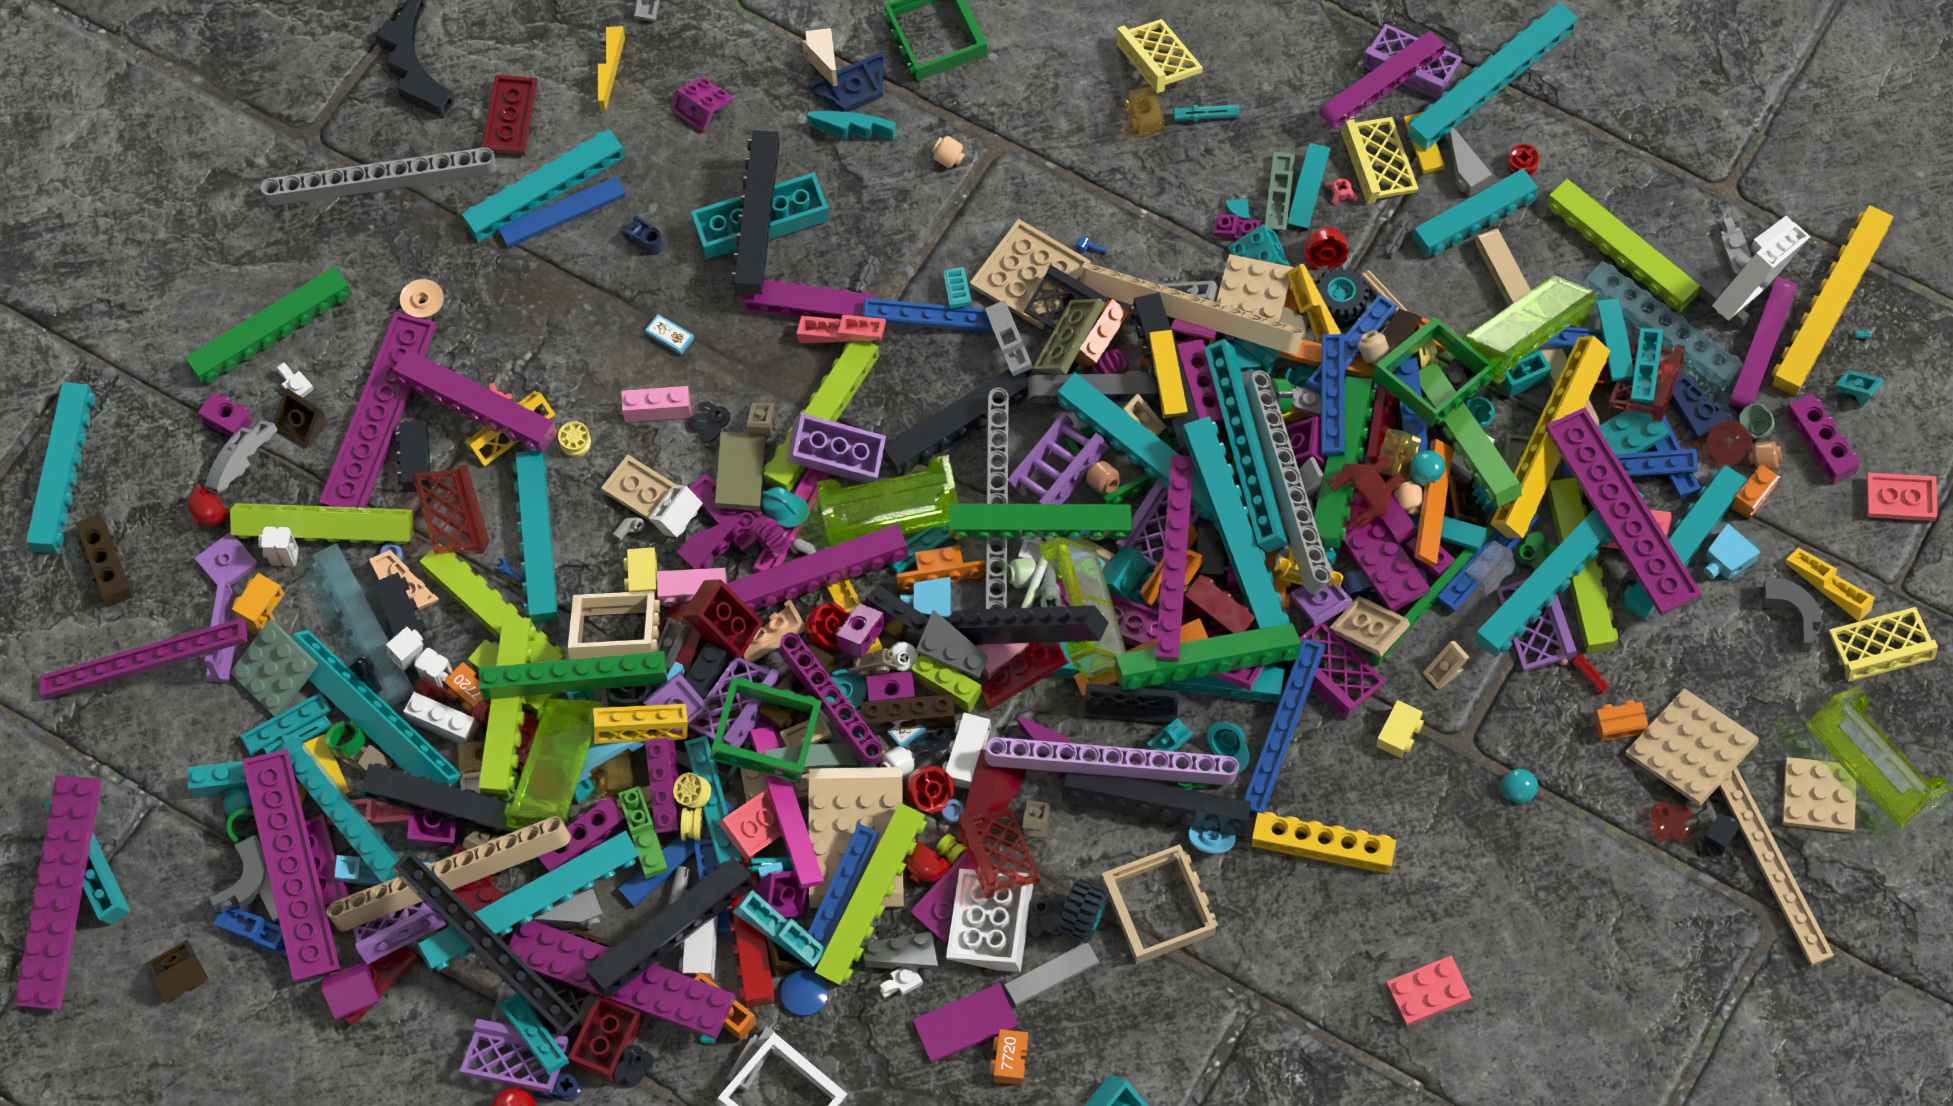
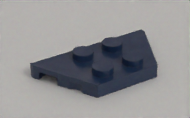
M879 52L837 70L838 86H833L823 76L809 82L808 87L812 92L843 112L883 96L884 54Z

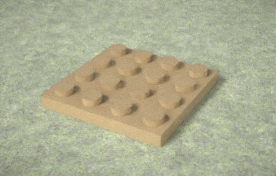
M1018 219L971 280L970 287L996 303L1005 300L1010 311L1043 329L1046 325L1024 313V310L1050 265L1079 281L1082 265L1091 264V261ZM1046 281L1043 286L1045 296L1057 294L1055 286ZM1068 295L1061 296L1062 302H1064ZM1058 297L1046 300L1049 311L1060 307ZM1043 301L1033 303L1030 310L1037 314L1046 312Z
M1684 688L1652 722L1648 730L1643 732L1627 749L1626 756L1701 806L1757 745L1759 738Z

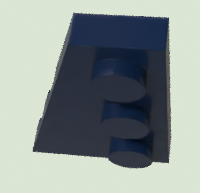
M1685 374L1665 382L1664 387L1696 440L1736 423L1737 419L1732 415H1727L1721 409V405L1711 401L1704 394L1705 391Z

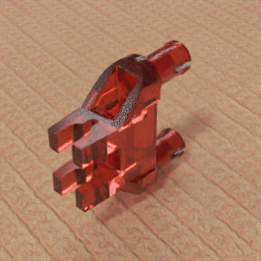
M1388 455L1383 456L1371 466L1345 463L1342 471L1326 481L1328 486H1332L1330 489L1334 493L1351 481L1365 498L1368 508L1352 518L1354 523H1358L1357 527L1360 530L1376 518L1382 519L1385 517L1391 491L1405 482L1400 473L1394 475L1386 482L1378 474L1393 463Z

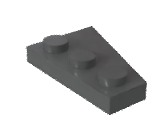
M932 610L915 652L979 679L988 656L935 610Z
M932 932L862 943L866 967L894 969L897 966L909 967V970L918 971V968H930L931 972H939Z

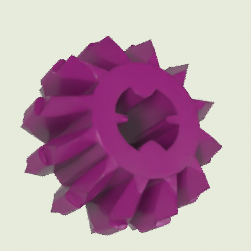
M1119 349L1110 350L1101 355L1097 363L1090 365L1091 373H1125L1129 367L1128 360Z
M768 518L754 529L758 542L771 556L778 557L784 554L791 546L787 533L774 519Z

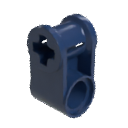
M635 216L631 225L621 232L628 242L638 246L648 254L655 255L663 249L664 245L660 231L639 216Z
M1362 570L1349 571L1343 574L1342 584L1344 590L1352 600L1357 599L1358 596L1363 597L1377 593Z
M544 1073L535 1079L537 1083L548 1084L550 1077L547 1073ZM559 1073L552 1093L533 1090L532 1095L543 1099L573 1101L579 1097L581 1088L572 1075ZM569 1084L573 1086L572 1088H568L567 1091L564 1090V1088H567Z

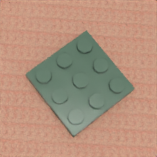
M269 620L231 670L230 674L272 715L277 716L286 709L319 664L275 621Z

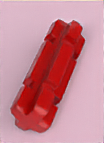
M1583 654L1576 656L1573 659L1574 666L1577 669H1581L1580 673L1591 685L1595 686L1594 689L1599 694L1606 692L1609 684L1605 679H1601L1602 676L1591 663H1587L1588 660Z

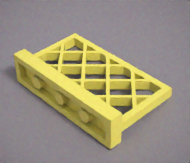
M1162 19L1130 30L1125 25L1117 28L1118 47L1156 93L1165 91L1166 84L1203 72V67ZM1161 28L1163 32L1159 33L1152 30ZM1136 35H1142V36H1144V38H1143V39H1139V38H1135L1134 36H1136ZM1151 37L1159 40L1158 42L1149 41L1148 38ZM1163 40L1170 41V42H1172L1173 44H1172V45L1164 44V43H1162V41H1163ZM1144 46L1155 49L1154 51L1145 50ZM1159 49H1161V50H1166V51H1169V53H1168V54L1159 53L1158 50H1159ZM1173 52L1183 54V57L1173 56L1172 54ZM1154 58L1165 60L1164 64L1155 62ZM1168 62L1179 63V66L1168 65ZM1183 64L1193 66V68L1190 69L1182 67ZM1164 71L1175 72V74L1166 76Z
M1392 117L1357 123L1352 119L1344 124L1341 134L1367 204L1375 203L1380 198L1416 193L1418 191L1417 183ZM1388 125L1390 129L1389 135L1378 130V127ZM1365 128L1372 133L1367 138L1360 134L1359 129ZM1374 134L1385 140L1382 146L1371 140ZM1387 141L1396 146L1397 150L1395 153L1384 147ZM1367 145L1378 150L1375 156L1366 151ZM1381 152L1391 157L1389 163L1377 158ZM1394 159L1402 163L1404 167L1402 171L1391 166ZM1374 163L1385 168L1382 174L1373 170L1372 165ZM1387 170L1398 175L1395 182L1384 176ZM1399 179L1407 180L1410 187H1403L1398 184ZM1380 181L1392 186L1390 190L1381 191L1379 187Z
M1916 607L1833 628L1828 633L1846 670L1845 677L1848 682L1934 660L1938 649L1935 640H1931ZM1913 616L1915 624L1912 627L1901 622L1902 619ZM1885 622L1895 625L1892 632L1879 627ZM1898 627L1910 632L1907 639L1895 634ZM1867 628L1872 630L1873 633L1868 638L1859 634V630ZM1844 633L1851 636V639L1847 644L1840 641L1837 635ZM1876 633L1888 637L1885 644L1873 640ZM1914 633L1923 637L1925 642L1918 644L1910 641ZM1855 638L1867 643L1864 650L1852 646ZM1891 639L1904 644L1900 649L1888 646ZM1870 645L1882 649L1881 653L1877 655L1866 651ZM1848 650L1860 655L1859 659L1849 662L1846 656Z

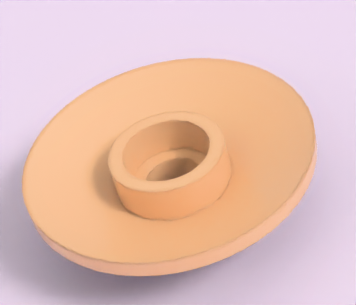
M427 279L410 282L400 294V304L403 311L410 316L427 318L434 315L440 310L444 301V295L440 286Z

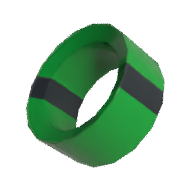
M1270 378L1275 395L1277 391V401L1281 414H1286L1290 411L1293 403L1292 386L1285 378Z
M344 720L334 724L328 730L325 742L334 756L337 758H347L361 750L365 743V736L355 721ZM355 734L348 743L336 746L338 741L344 736Z
M251 805L236 807L228 817V835L237 843L252 837H242L236 834L232 827L234 818L240 814L248 813L255 816L253 806ZM257 831L254 835H256V837L259 839L260 836L259 832Z

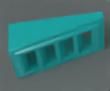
M960 267L944 270V284L950 308L972 305L965 269Z

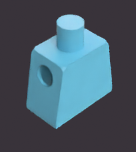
M1727 524L1707 551L1705 560L1709 565L1704 568V573L1711 579H1714L1719 573L1726 579H1731L1754 564L1759 557L1760 551L1730 524Z
M946 577L914 583V595H900V599L928 618L932 610H935L948 622L951 615V579Z

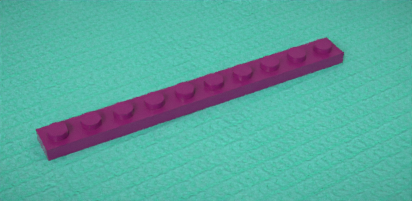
M1171 454L1155 660L1175 662L1179 660L1193 476L1192 458L1185 455Z
M242 618L40 675V696L48 699L246 643V621Z

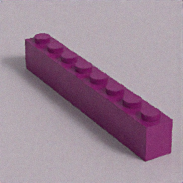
M409 349L406 350L393 368L396 381L404 387L410 386L422 396L428 395L440 405L446 404L456 413H464L474 422H482L492 431H500L514 442L518 440L524 443L532 451L538 450L544 453L558 433L554 421Z
M895 524L727 584L754 612L763 607H771L786 599H794L803 593L814 592L823 586L837 584L846 578L857 577L866 571L880 569L886 564L900 562L904 558L909 557V553L899 524Z

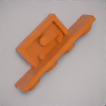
M1189 523L1184 590L1205 560L1202 554L1189 550L1198 537V533L1192 523ZM1163 559L1155 567L1154 572L1140 591L1142 598L1150 606L1161 591Z
M960 545L915 552L918 571L896 574L898 590L914 589V583L950 577L951 583H956L962 580L986 577V561L963 563Z

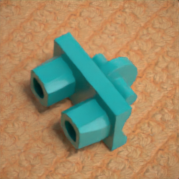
M1177 718L1147 743V746L1150 750L1175 752L1193 737V733Z

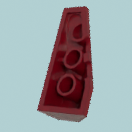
M982 748L974 770L956 840L957 843L969 846L973 844L977 848L981 846L993 829L994 824L1002 813L1006 811L1014 796L1016 797L1020 791L1026 769L989 765L985 761V749Z

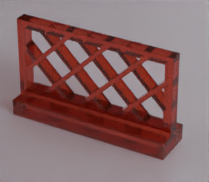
M1632 341L1630 346L1632 365H1635L1637 355L1634 352L1635 349L1638 350L1639 342ZM1676 344L1675 349L1661 348V355L1669 357L1659 362V369L1662 374L1657 376L1654 403L1646 406L1641 405L1639 402L1631 401L1633 385L1626 387L1623 382L1627 380H1620L1616 382L1609 400V406L1653 415V421L1662 422L1684 363L1685 346ZM1624 394L1629 398L1625 401L1617 400V397Z
M459 465L456 470L414 473L413 479L434 553L441 554L472 550L475 551V554L484 553L490 541L468 466ZM452 477L454 483L452 488L441 482L442 478ZM427 479L434 483L431 490L423 486L421 480ZM436 486L447 492L444 499L433 492ZM450 495L459 500L458 507L446 501ZM429 496L440 503L436 509L427 504ZM442 505L453 511L449 518L439 512ZM455 514L464 519L465 524L463 527L452 520ZM434 516L445 522L442 528L433 524L432 519ZM447 525L459 531L455 537L444 531ZM462 533L470 538L471 544H464L459 541L458 537ZM440 535L451 542L449 546H439L438 538Z
M1012 808L970 817L968 812L959 813L958 831L985 899L994 897L995 891L1040 882L1039 873ZM1009 817L1010 822L1006 826L997 822L998 819ZM983 822L988 824V827L984 831L977 828L975 823ZM993 827L1003 831L1000 837L989 833ZM1007 833L1017 837L1015 843L1004 839ZM985 838L996 842L992 848L983 845L982 842ZM1000 844L1010 848L1007 854L996 850ZM1014 851L1024 854L1021 861L1011 857ZM992 855L1002 859L999 866L989 861ZM1007 862L1017 866L1014 872L1003 868ZM1023 868L1030 871L1032 875L1024 877L1018 873ZM1001 873L1010 878L1008 881L998 883L996 877Z

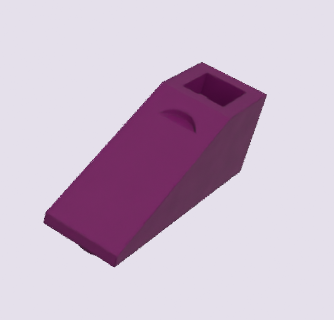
M737 517L696 533L682 545L677 553L694 569H710L718 555L725 553L729 548V543L743 533L747 523Z

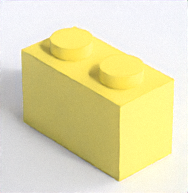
M655 548L627 549L628 558H624V570L628 571V578L624 579L625 592L655 591V598H658L657 556Z
M1397 700L1378 737L1376 747L1399 758H1402L1404 752L1409 753L1414 743V740H1412L1414 733L1419 734L1424 721L1421 720L1423 712Z

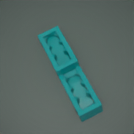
M1640 329L1631 401L1654 403L1663 329Z
M753 890L746 893L732 911L811 968L815 966L826 950L794 920L789 919L787 921Z

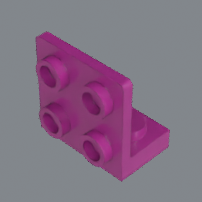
M699 77L676 89L670 110L704 132L708 130L713 112L732 103L733 97L712 84L708 79Z

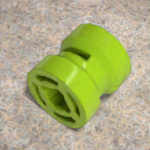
M951 834L944 836L935 848V852L940 856H945L947 862L952 866L968 850L963 844H958L955 841V837Z

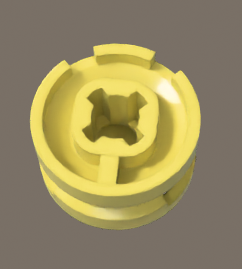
M1434 339L1414 354L1415 358H1417L1418 370L1435 362L1438 365V358H1436L1437 348Z
M576 421L568 422L559 430V443L566 455L579 457L588 452L591 446V438L588 428L583 423Z
M685 773L676 780L673 794L680 804L696 809L701 808L708 802L711 795V787L706 779L693 773Z
M683 808L681 817L682 840L686 841L687 838H694L695 841L702 840V836H700V834H703L702 808H696L695 810H690V812L687 808Z

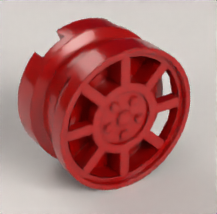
M1525 143L1514 146L1509 153L1507 163L1509 172L1514 174L1524 168L1530 177L1533 176L1537 171L1539 163L1537 149Z

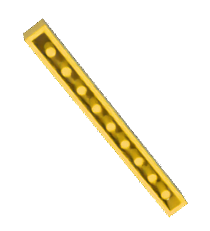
M1870 205L1866 212L1861 211L1856 221L1859 224L1858 227L1851 229L1847 240H1849L1848 245H1842L1837 255L1840 257L1838 263L1835 261L1832 263L1828 271L1831 274L1829 279L1824 278L1819 287V290L1822 291L1819 297L1815 295L1809 306L1812 308L1811 312H1805L1800 322L1803 325L1801 330H1795L1790 340L1793 342L1791 348H1785L1781 359H1784L1782 364L1775 366L1771 376H1774L1773 386L1793 396H1797L1889 229L1893 219L1892 215Z
M1595 336L1577 338L1514 472L1515 477L1520 482L1522 496L1497 508L1490 523L1507 539L1524 537L1537 511L1541 498L1545 494L1548 483L1554 475L1555 468L1562 457L1546 432V425L1584 408L1606 363L1610 350Z

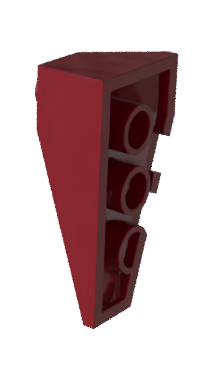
M689 603L669 607L662 624V632L669 618L690 627L675 660L683 665L685 670L684 678L698 658L705 638L682 616Z

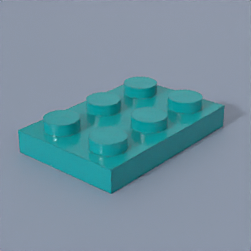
M1645 402L1634 404L1598 426L1614 454L1642 453L1670 436L1669 430L1650 403Z

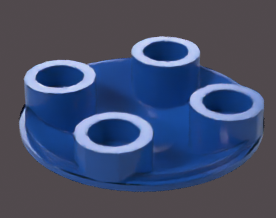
M799 970L789 975L783 982L781 999L784 1006L790 1012L799 1017H805L818 1012L828 1000V987L825 980L814 971Z

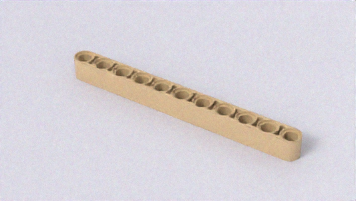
M1493 229L1477 235L1475 241L1478 250L1516 322L1549 325L1499 230ZM1536 347L1541 350L1552 368L1548 383L1553 390L1567 362V358L1562 349ZM1588 400L1584 407H1586L1596 425L1599 426L1597 414Z
M1082 265L1079 281L1105 297L1133 305L1134 297L1160 292L1167 316L1285 353H1299L1304 331L1298 327L1097 265Z
M551 817L427 865V867L445 885L453 890L559 849L569 843L571 835L559 817ZM396 877L333 902L327 908V915L339 931H347L422 902V900L399 877Z

